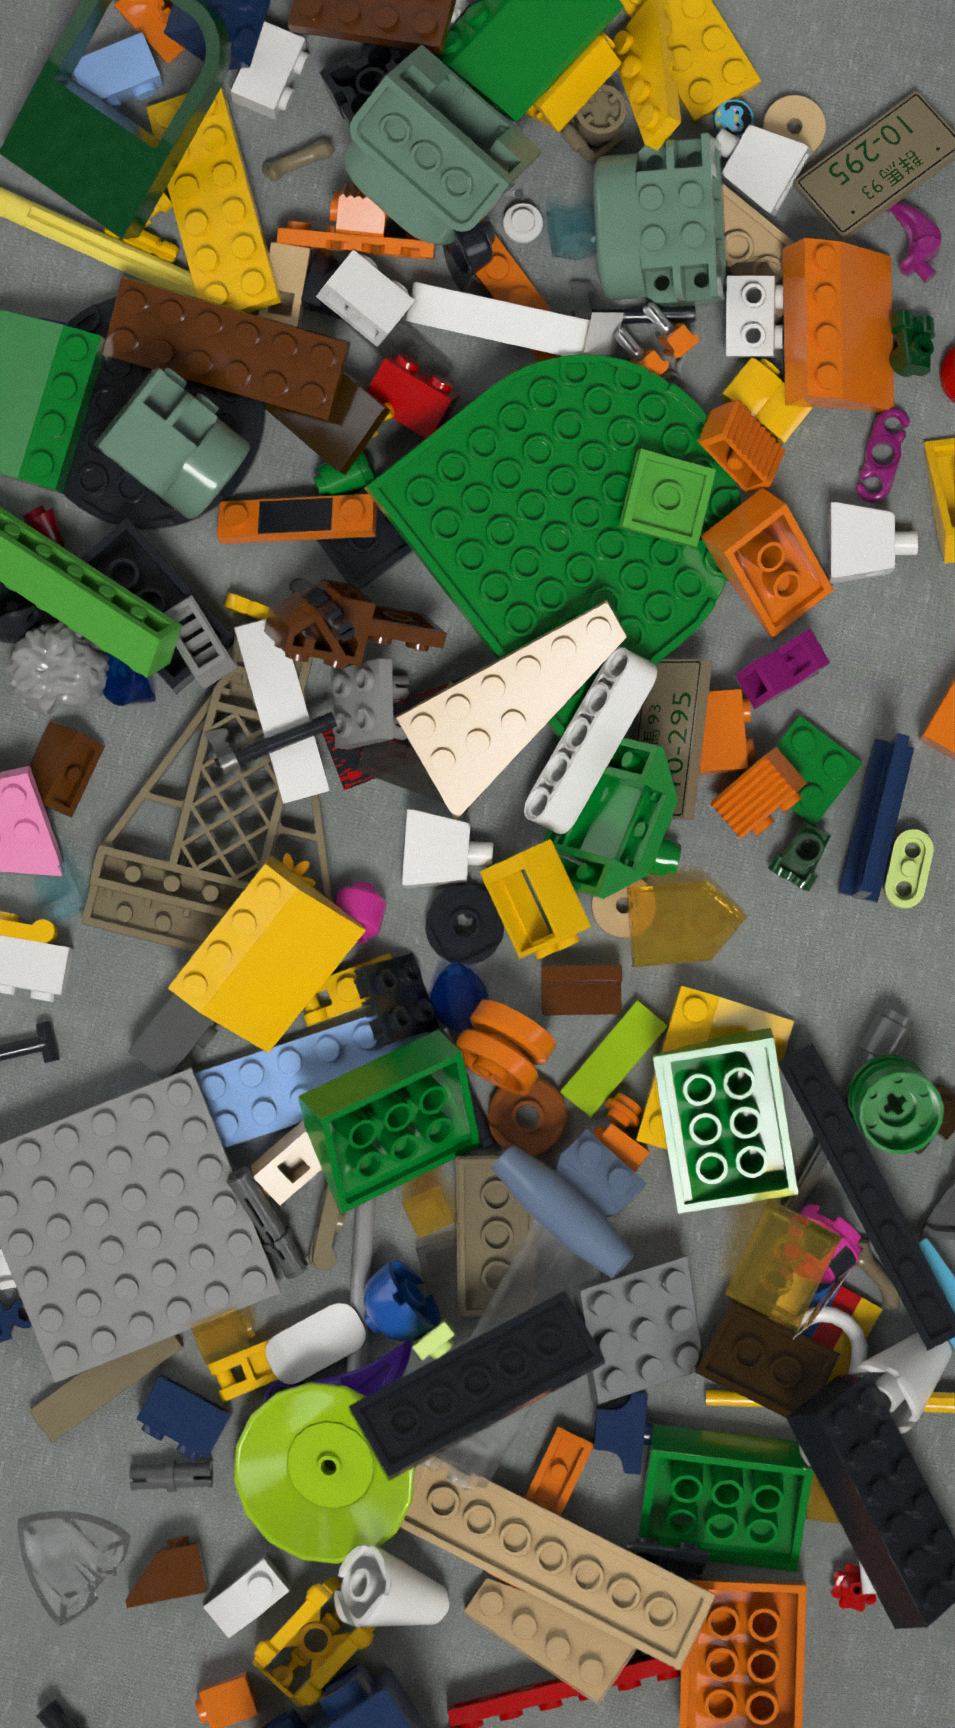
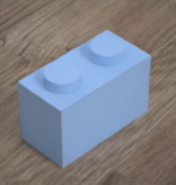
M142 32L81 57L73 72L79 85L115 110L121 107L120 103L132 98L136 100L147 99L157 93V88L163 86L160 73Z

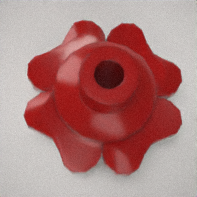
M848 1563L844 1567V1572L839 1570L834 1573L835 1584L831 1589V1595L834 1598H839L838 1605L841 1609L853 1608L858 1612H863L866 1604L873 1605L876 1602L875 1593L862 1594L860 1567Z

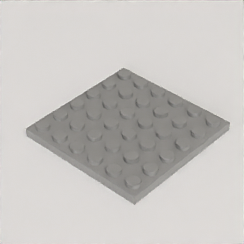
M192 1067L0 1143V1247L55 1383L281 1293L257 1229L231 1187L226 1183L228 1176L234 1171Z

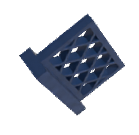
M897 733L890 742L880 739L874 740L838 894L877 903L879 900L914 752L913 747L907 746L909 735Z

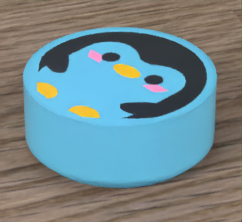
M732 99L723 102L715 112V131L718 134L722 129H725L741 139L749 125L753 126V112L743 101Z

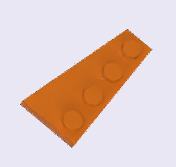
M288 221L287 228H278L276 242L313 249L343 252L355 250L357 253L433 261L436 258L437 245L426 243L409 233L405 234V239L389 238L390 231H386L384 237L336 232L335 225H327L326 232L311 231V223Z

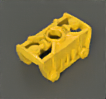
M335 1575L322 1585L320 1583L317 1585L313 1584L306 1592L307 1596L305 1598L307 1601L270 1641L268 1639L262 1640L254 1648L256 1651L253 1654L256 1657L252 1664L298 1707L305 1706L306 1704L308 1706L315 1705L322 1697V1687L358 1648L360 1650L366 1649L373 1642L372 1638L375 1636L372 1633L375 1627H355L351 1632L337 1633L343 1626L337 1611L333 1615L327 1612L321 1619V1606L338 1587L341 1589L342 1581ZM318 1628L326 1633L328 1643L324 1649L312 1651L306 1646L305 1634L310 1629ZM296 1646L290 1653L293 1659L287 1665H279L271 1671L266 1667L283 1648ZM312 1660L311 1676L293 1693L289 1689L294 1676L293 1671L299 1665L304 1668Z

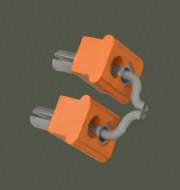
M650 302L648 306L643 308V311L660 333L656 339L664 347V355L680 358L676 365V372L668 371L664 373L669 367V362L662 360L655 350L639 347L625 328L618 329L619 332L614 333V338L631 359L629 362L648 368V371L660 376L664 380L668 377L677 380L684 374L682 365L687 360V352L698 343L699 336L691 334L684 324L669 321L655 302Z

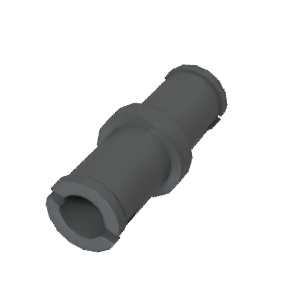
M166 1460V1464H131L129 1479H133V1482H130L131 1491H136V1489L166 1488L167 1492H176L177 1488L187 1487L212 1488L213 1473H210V1470H213V1465L211 1461L177 1464L176 1460Z

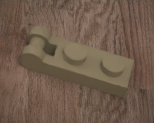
M326 1179L324 1180L308 1254L309 1263L321 1271L331 1270L336 1265L337 1255L332 1249L335 1232L341 1233L346 1215V1212L341 1214L338 1210Z

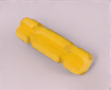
M104 229V234L122 240L171 264H174L179 255L180 248L177 245L166 240L161 242L160 237L143 230L138 238L121 239L108 229Z

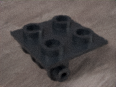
M413 953L363 966L361 969L354 971L357 979H354L353 982L357 987L360 999L369 996L372 998L362 1002L361 1005L364 1007L374 1004L375 1010L365 1014V1016L370 1018L378 1015V1018L370 1021L369 1024L374 1035V1041L379 1040L381 1047L439 1028L434 1007L429 1000L420 968L416 963Z
M646 1537L636 1538L635 1542L628 1541L627 1551L637 1554L670 1572L674 1571V1574L684 1579H703L702 1577L695 1576L696 1574L702 1575L709 1557V1551L700 1550V1546L697 1544L682 1542L677 1543L676 1547L659 1545L660 1541Z

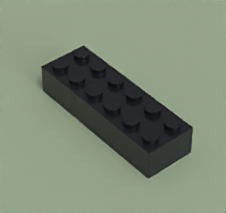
M870 1373L838 1375L787 1416L786 1419L894 1629L928 1628L955 1603V1539Z

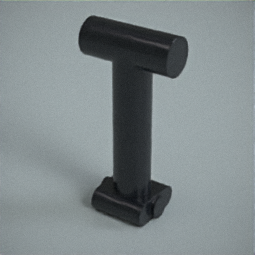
M51 1021L35 1024L37 1037L0 1045V1061L42 1052L44 1063L60 1060Z

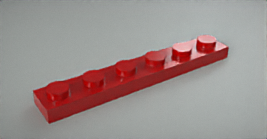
M651 1655L630 1659L611 1687L617 1686L618 1691L630 1690L641 1686V1679L656 1676L657 1681H665L681 1676V1672ZM554 1678L447 1705V1714L450 1727L459 1725L460 1728H478L484 1725L483 1719L499 1715L500 1721L511 1720L523 1716L522 1709L538 1705L539 1711L550 1710L562 1706V1699L577 1695L579 1701L590 1699L559 1678Z

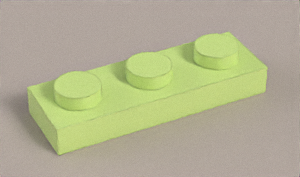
M444 1318L431 1331L414 1342L412 1348L422 1361L429 1355L435 1360L454 1346V1341L451 1337L455 1335L456 1330L448 1319Z

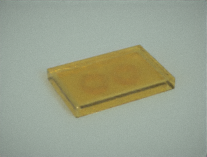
M769 1199L725 1295L797 1332L842 1236Z

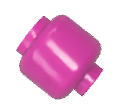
M356 881L352 886L339 889L335 896L334 904L366 928V931L356 944L366 943L368 939L376 937L381 930L386 910V902L376 892V887L366 882Z

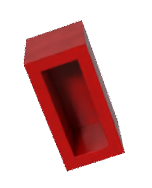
M399 354L398 357L391 355L383 360L367 390L383 404L386 402L391 404L395 416L392 417L394 420L422 437L427 438L447 421L461 395L452 390L454 385L445 378L436 374L430 377L418 370L420 364L412 358L403 354Z

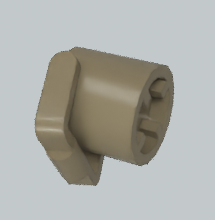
M603 84L574 115V126L568 122L560 131L561 136L576 153H579L589 164H595L598 158L608 155L625 140L621 134L625 124L627 108L626 101L621 92L613 86ZM589 145L604 147L595 153Z

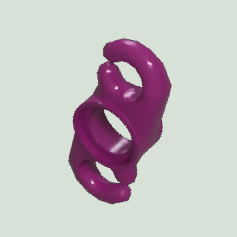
M895 407L884 410L877 415L864 453V468L859 474L862 480L870 477L878 478L881 482V488L879 491L871 493L862 482L857 483L855 487L858 495L864 501L870 503L880 502L889 495L901 460V445L906 438V432L900 430L896 433H889L885 429V421L891 417L897 418L902 427L905 428L910 425V420L903 410ZM880 444L889 446L894 453L893 462L885 466L875 463L872 458V449Z

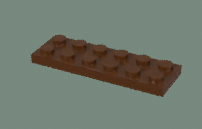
M121 277L102 355L149 369L160 368L164 371L166 368H170L181 378L328 421L332 418L351 342L132 278Z

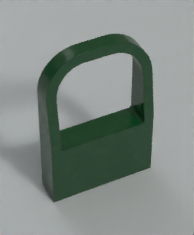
M82 0L48 57L0 148V155L119 238H138L228 73L231 55L229 36L221 17L205 0H169L187 12L198 23L205 39L206 56L199 77L161 140L72 80L75 68L112 1Z

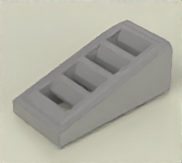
M191 595L164 612V614L176 622H180L194 613L196 618L182 626L176 647L195 679L202 688H206L234 671L236 665ZM201 627L204 631L186 643L183 642L182 639ZM210 641L213 644L195 657L191 655V653Z

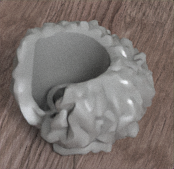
M59 621L58 624H46L40 628L33 627L32 630L28 631L26 636L15 645L12 663L6 667V672H10V685L14 688L16 694L21 696L22 704L29 707L31 711L36 710L43 715L53 713V706L57 699L66 705H84L98 702L106 686L107 671L109 670L107 660H109L110 656L105 654V651L101 650L98 645L78 632L69 629L66 624Z

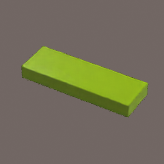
M637 1000L560 1093L591 1118L668 1026Z

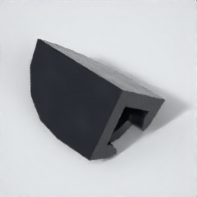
M318 249L315 254L301 298L302 306L305 310L341 319L338 314L316 297L341 265L331 253L325 250Z

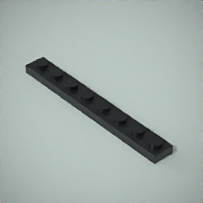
M813 1043L778 1060V1065L927 1351L954 1338L955 1314Z

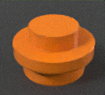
M617 1093L614 1099L609 1098L605 1102V1107L609 1110L606 1116L622 1129H626L628 1126L637 1128L641 1123L639 1117L643 1114V1110L624 1094Z

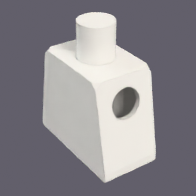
M752 125L747 127L741 139L725 129H722L715 138L721 145V155L729 159L722 174L764 210L776 216L794 184L793 181L799 176L813 150L803 143Z
M838 502L830 503L827 509L828 580L830 583L887 575L895 569V555H917V531H895V514L893 512Z
M407 809L402 887L417 888L467 882L468 865L492 866L493 843L470 841V823Z

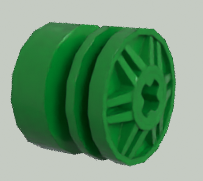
M882 1055L868 1060L855 1071L848 1085L847 1104L852 1118L876 1148L890 1154H909L920 1150L935 1138L942 1125L944 1106L939 1091L913 1061L900 1055ZM893 1093L896 1101L889 1105L886 1097Z

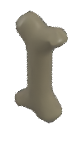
M319 138L309 147L281 159L267 161L262 168V173L264 176L269 177V179L278 181L283 175L319 159L330 158L335 148L332 143Z
M860 1239L857 1245L864 1249L858 1256L859 1263L856 1267L861 1268L880 1289L884 1308L889 1310L897 1309L900 1297L888 1274L873 1258L869 1240Z

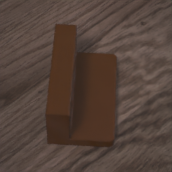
M50 722L29 765L43 804L72 818L105 746L77 731Z
M622 965L541 966L542 1014L545 1016L620 1014L622 1011Z

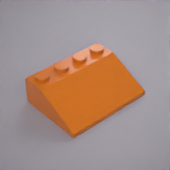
M803 238L782 248L785 405L882 412L894 407V370L889 362L890 353L893 351V334L891 330V256L841 241Z
M686 1579L717 1596L681 1670L679 1728H803L806 1581L781 1579Z

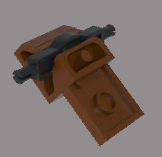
M296 578L291 581L290 590H292L293 594L269 608L264 632L275 642L274 646L282 649L287 658L301 662H308L309 657L323 659L324 664L340 669H345L347 664L361 666L367 638L373 642L391 645L392 639L406 642L405 646L411 649L427 652L429 646L443 649L447 633L424 613L376 605L354 584L322 579L316 585L310 583L306 578Z

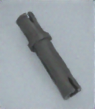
M243 1167L234 1171L228 1176L226 1183L231 1187L260 1233L264 1249L272 1253L287 1279L299 1276L307 1269L308 1263L294 1244L292 1231L288 1226H283L254 1180L249 1168Z

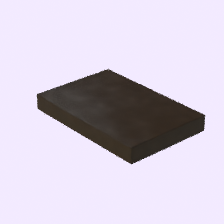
M343 371L331 420L327 421L266 403V410L336 471L345 475L391 411L345 371Z
M730 1300L695 1373L786 1418L826 1385L840 1353L801 1334L794 1338L797 1332Z

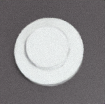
M520 203L512 206L506 212L503 226L506 235L511 240L517 243H529L540 235L543 220L540 212L534 206Z

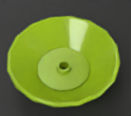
M310 1382L277 1392L250 1415L235 1447L234 1483L246 1516L269 1543L301 1560L338 1564L342 1563L347 1555L357 1546L380 1547L398 1532L413 1502L415 1467L390 1481L387 1480L349 1412L348 1406L366 1396L347 1386ZM325 1460H332L336 1464V1470L331 1471L327 1469L324 1464Z

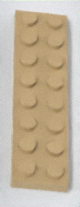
M439 1454L419 1464L415 1469L413 1502L400 1526L401 1528L678 1670H682L715 1601L716 1594L637 1554L627 1551L625 1548Z

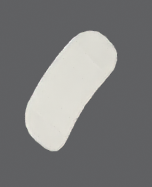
M342 1303L333 1304L272 1337L266 1346V1357L273 1373L280 1381L286 1384H295L356 1352L365 1341V1328L359 1315L351 1306Z

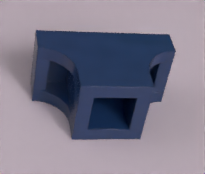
M637 1391L629 1394L627 1400L618 1407L596 1408L593 1449L616 1454L621 1459L623 1472L626 1474L641 1475L643 1445L650 1446L653 1421H646L647 1391Z

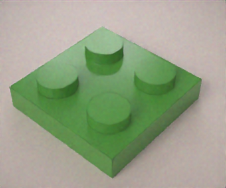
M644 449L637 450L618 528L691 548L698 547L716 469Z

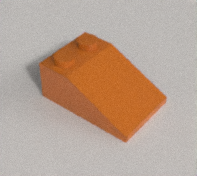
M761 488L701 535L718 567L767 634L772 638L834 591L787 504L764 488Z

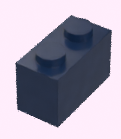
M162 1374L159 1376L136 1420L144 1423L141 1428L143 1432L160 1441L163 1440L164 1436L171 1438L179 1443L176 1448L179 1452L194 1460H198L200 1455L205 1458L210 1456L233 1413Z

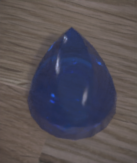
M105 652V654L110 656L109 660H107L109 670L107 671L106 686L103 689V695L108 701L118 706L156 702L150 677L146 678L142 674L133 671L130 666L110 653Z
M452 962L439 973L430 991V1002L434 1007L436 1018L448 1028L458 1032L473 1028L470 1017L479 1002L489 998L487 988L481 978L470 968L457 962Z

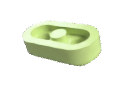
M916 829L907 830L895 839L892 846L884 883V895L892 906L899 909H909L917 905L925 893L934 847L930 837L923 831ZM909 843L917 845L919 849V854L915 858L908 857L905 853V847ZM900 882H906L910 886V894L906 897L900 896L897 893L896 887Z

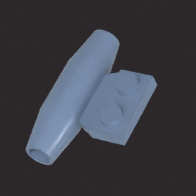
M588 1130L561 1154L555 1171L515 1145L510 1146L495 1162L492 1170L522 1208L572 1253L611 1278H615L634 1257L635 1254L606 1218L614 1215L618 1216L644 1189L647 1183Z

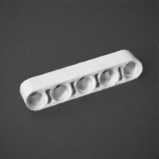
M413 282L410 297L415 301L407 310L405 321L561 356L584 354L590 320Z
M623 647L616 648L605 660L525 802L524 813L528 820L558 834H564L572 828L656 681L657 668L653 662Z

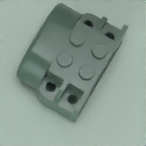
M421 45L383 78L353 117L350 123L352 140L345 149L344 164L348 175L357 188L405 231L426 243L448 245L456 241L453 229L464 232L475 227L499 203L503 196L514 186L522 173L543 151L427 48Z
M709 133L701 134V139H667L658 151L644 146L640 149L639 153L609 155L598 158L593 175V200L597 263L604 295L610 300L648 297L663 307L726 304L728 267L721 145Z
M160 368L153 369L93 445L183 516L194 519L204 511L229 481L247 456L250 446L244 438L215 415L219 408L201 393L197 394L194 398L183 388L187 382L170 368H166L164 371Z

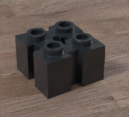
M368 44L361 48L363 57L350 63L346 56L319 72L329 97L343 120L346 119L349 129L353 117L383 78L404 60L398 48Z

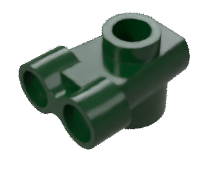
M907 310L893 312L891 314L892 334L896 335L898 347L889 356L892 369L902 377L927 375L931 370V355L934 352V345L931 341L935 337L934 318L928 315L914 316Z
M805 821L784 852H776L768 869L778 876L789 880L799 888L810 891L818 877L814 871L831 834L813 823ZM806 837H811L816 841V847L810 851L805 850L801 845V841Z

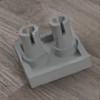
M379 658L363 662L361 666L351 665L345 669H334L332 691L334 694L335 721L337 727L333 728L335 748L352 749L393 740L394 738L397 740H405L407 738L402 727H398L400 724L396 719L397 715H393V699L403 701L407 698L409 688L398 687L399 685H409V680L403 675L393 676L392 660Z

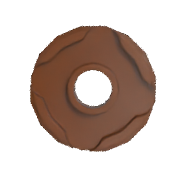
M537 1078L530 1092L526 1095L515 1094L499 1088L490 1102L488 1122L491 1134L504 1149L507 1150L510 1146L515 1145L528 1154L538 1155L551 1149L560 1140L566 1128L567 1111L564 1099L557 1089L543 1079ZM532 1105L537 1109L539 1121L534 1127L527 1129L517 1123L516 1112L521 1106Z

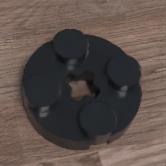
M460 885L443 891L434 899L427 912L425 930L428 942L438 956L451 964L469 966L487 960L496 952L503 940L504 924L489 893L476 887ZM463 914L467 919L474 918L477 922L472 927L473 934L468 937L463 932L457 934L453 928L458 925L457 917Z

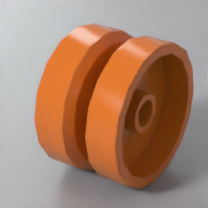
M483 999L470 1017L474 1030H464L461 1032L454 1045L462 1051L464 1065L473 1073L504 1090L526 1095L530 1092L538 1078L534 1065H543L548 1061L556 1047V1042L544 1028L522 1013L493 1000Z

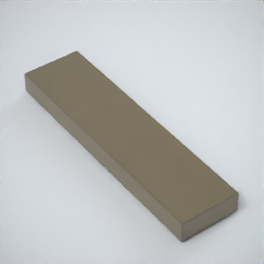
M175 1335L79 1373L30 1409L29 1412L51 1443H54L184 1346Z

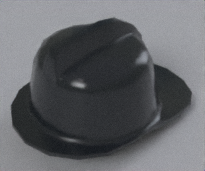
M490 221L479 222L469 231L461 232L453 229L456 241L443 245L444 257L455 284L462 292L469 291L472 276L493 260L492 244L495 240V233Z

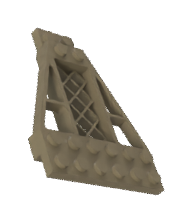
M235 636L230 655L236 665V669L219 680L213 689V693L102 844L99 845L89 881L90 889L81 924L195 953L250 883L241 879L256 870L259 871L268 858L273 855L276 840L280 835H288L317 843L324 896L333 902L319 794L311 796L316 830L315 834L282 825L281 820L286 803L283 804L276 776L269 766L272 763L270 757L267 759L264 756L260 757L261 763L242 774L239 769L236 770L237 777L219 788H216L206 769L216 764L214 759L217 758L216 756L207 761L211 745L205 736L208 731L220 729L237 719L247 738L232 746L233 751L241 749L250 743H255L256 739L264 735L263 729L251 735L242 719L261 723L237 636ZM309 657L308 662L293 660L306 708L305 689L314 657ZM219 713L229 715L216 723ZM203 729L186 798L184 800H175L152 794L154 788L195 732ZM265 767L276 786L255 798L245 779ZM204 775L213 791L196 801L202 776ZM241 782L252 801L231 813L220 793ZM278 792L271 821H269L259 803ZM217 796L227 816L207 827L196 808ZM146 800L182 810L171 856L168 861L118 850L113 847L115 841ZM256 806L266 825L246 837L235 817ZM194 813L203 830L186 839ZM231 820L242 839L221 851L210 832ZM268 831L261 860H259L249 842ZM207 835L218 854L197 866L186 846ZM246 845L256 864L235 875L225 856ZM183 852L193 868L180 865ZM221 859L232 878L202 870Z

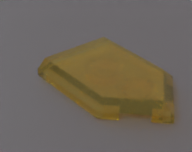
M705 880L627 887L632 967L712 960L747 916Z

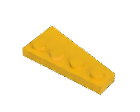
M646 0L627 26L618 32L613 40L615 44L613 51L622 63L617 69L644 144L656 151L660 149L681 123L677 81L672 80L670 76L675 65L674 52L669 50L667 46V38L672 34L671 21L664 17V10L669 6V0Z

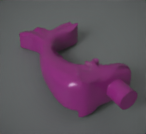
M899 201L886 211L895 216L896 220L905 229V233L908 234L907 240L909 244L907 248L909 253L901 261L899 269L906 277L916 272L923 282L926 283L937 273L928 262L939 254L941 231L923 212Z

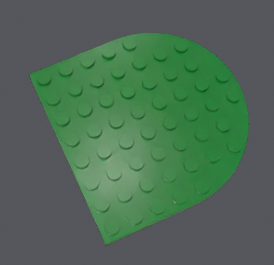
M585 354L561 356L540 361L502 378L364 487L497 660L608 600L627 634L626 639L617 648H626L656 665L695 632L716 606V601L725 586L727 578L716 564L701 535L741 505L740 490L737 489L735 481L697 441L701 437L702 429L706 426L704 423L708 421V416L692 398L675 384H670L660 376L648 371L646 367L623 359ZM644 449L716 469L698 547L691 548L618 528L637 450ZM604 662L547 722L559 740H561Z

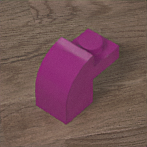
M808 629L779 649L755 660L737 673L735 677L755 710L819 673L818 671L830 664V661L812 630Z

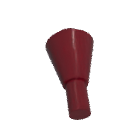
M42 504L22 516L27 525L64 548L65 543L54 507L46 511Z

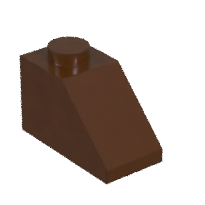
M190 1535L167 1539V1547L160 1548L126 1598L127 1608L207 1592L210 1587L201 1540L191 1542Z

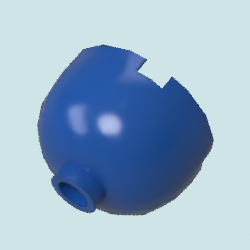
M395 1259L392 1262H388L368 1280L364 1289V1307L366 1310L364 1319L374 1333H382L389 1339L405 1342L407 1340L413 1341L426 1335L441 1322V1316L432 1294L425 1299L416 1286L424 1282L408 1265L400 1260Z

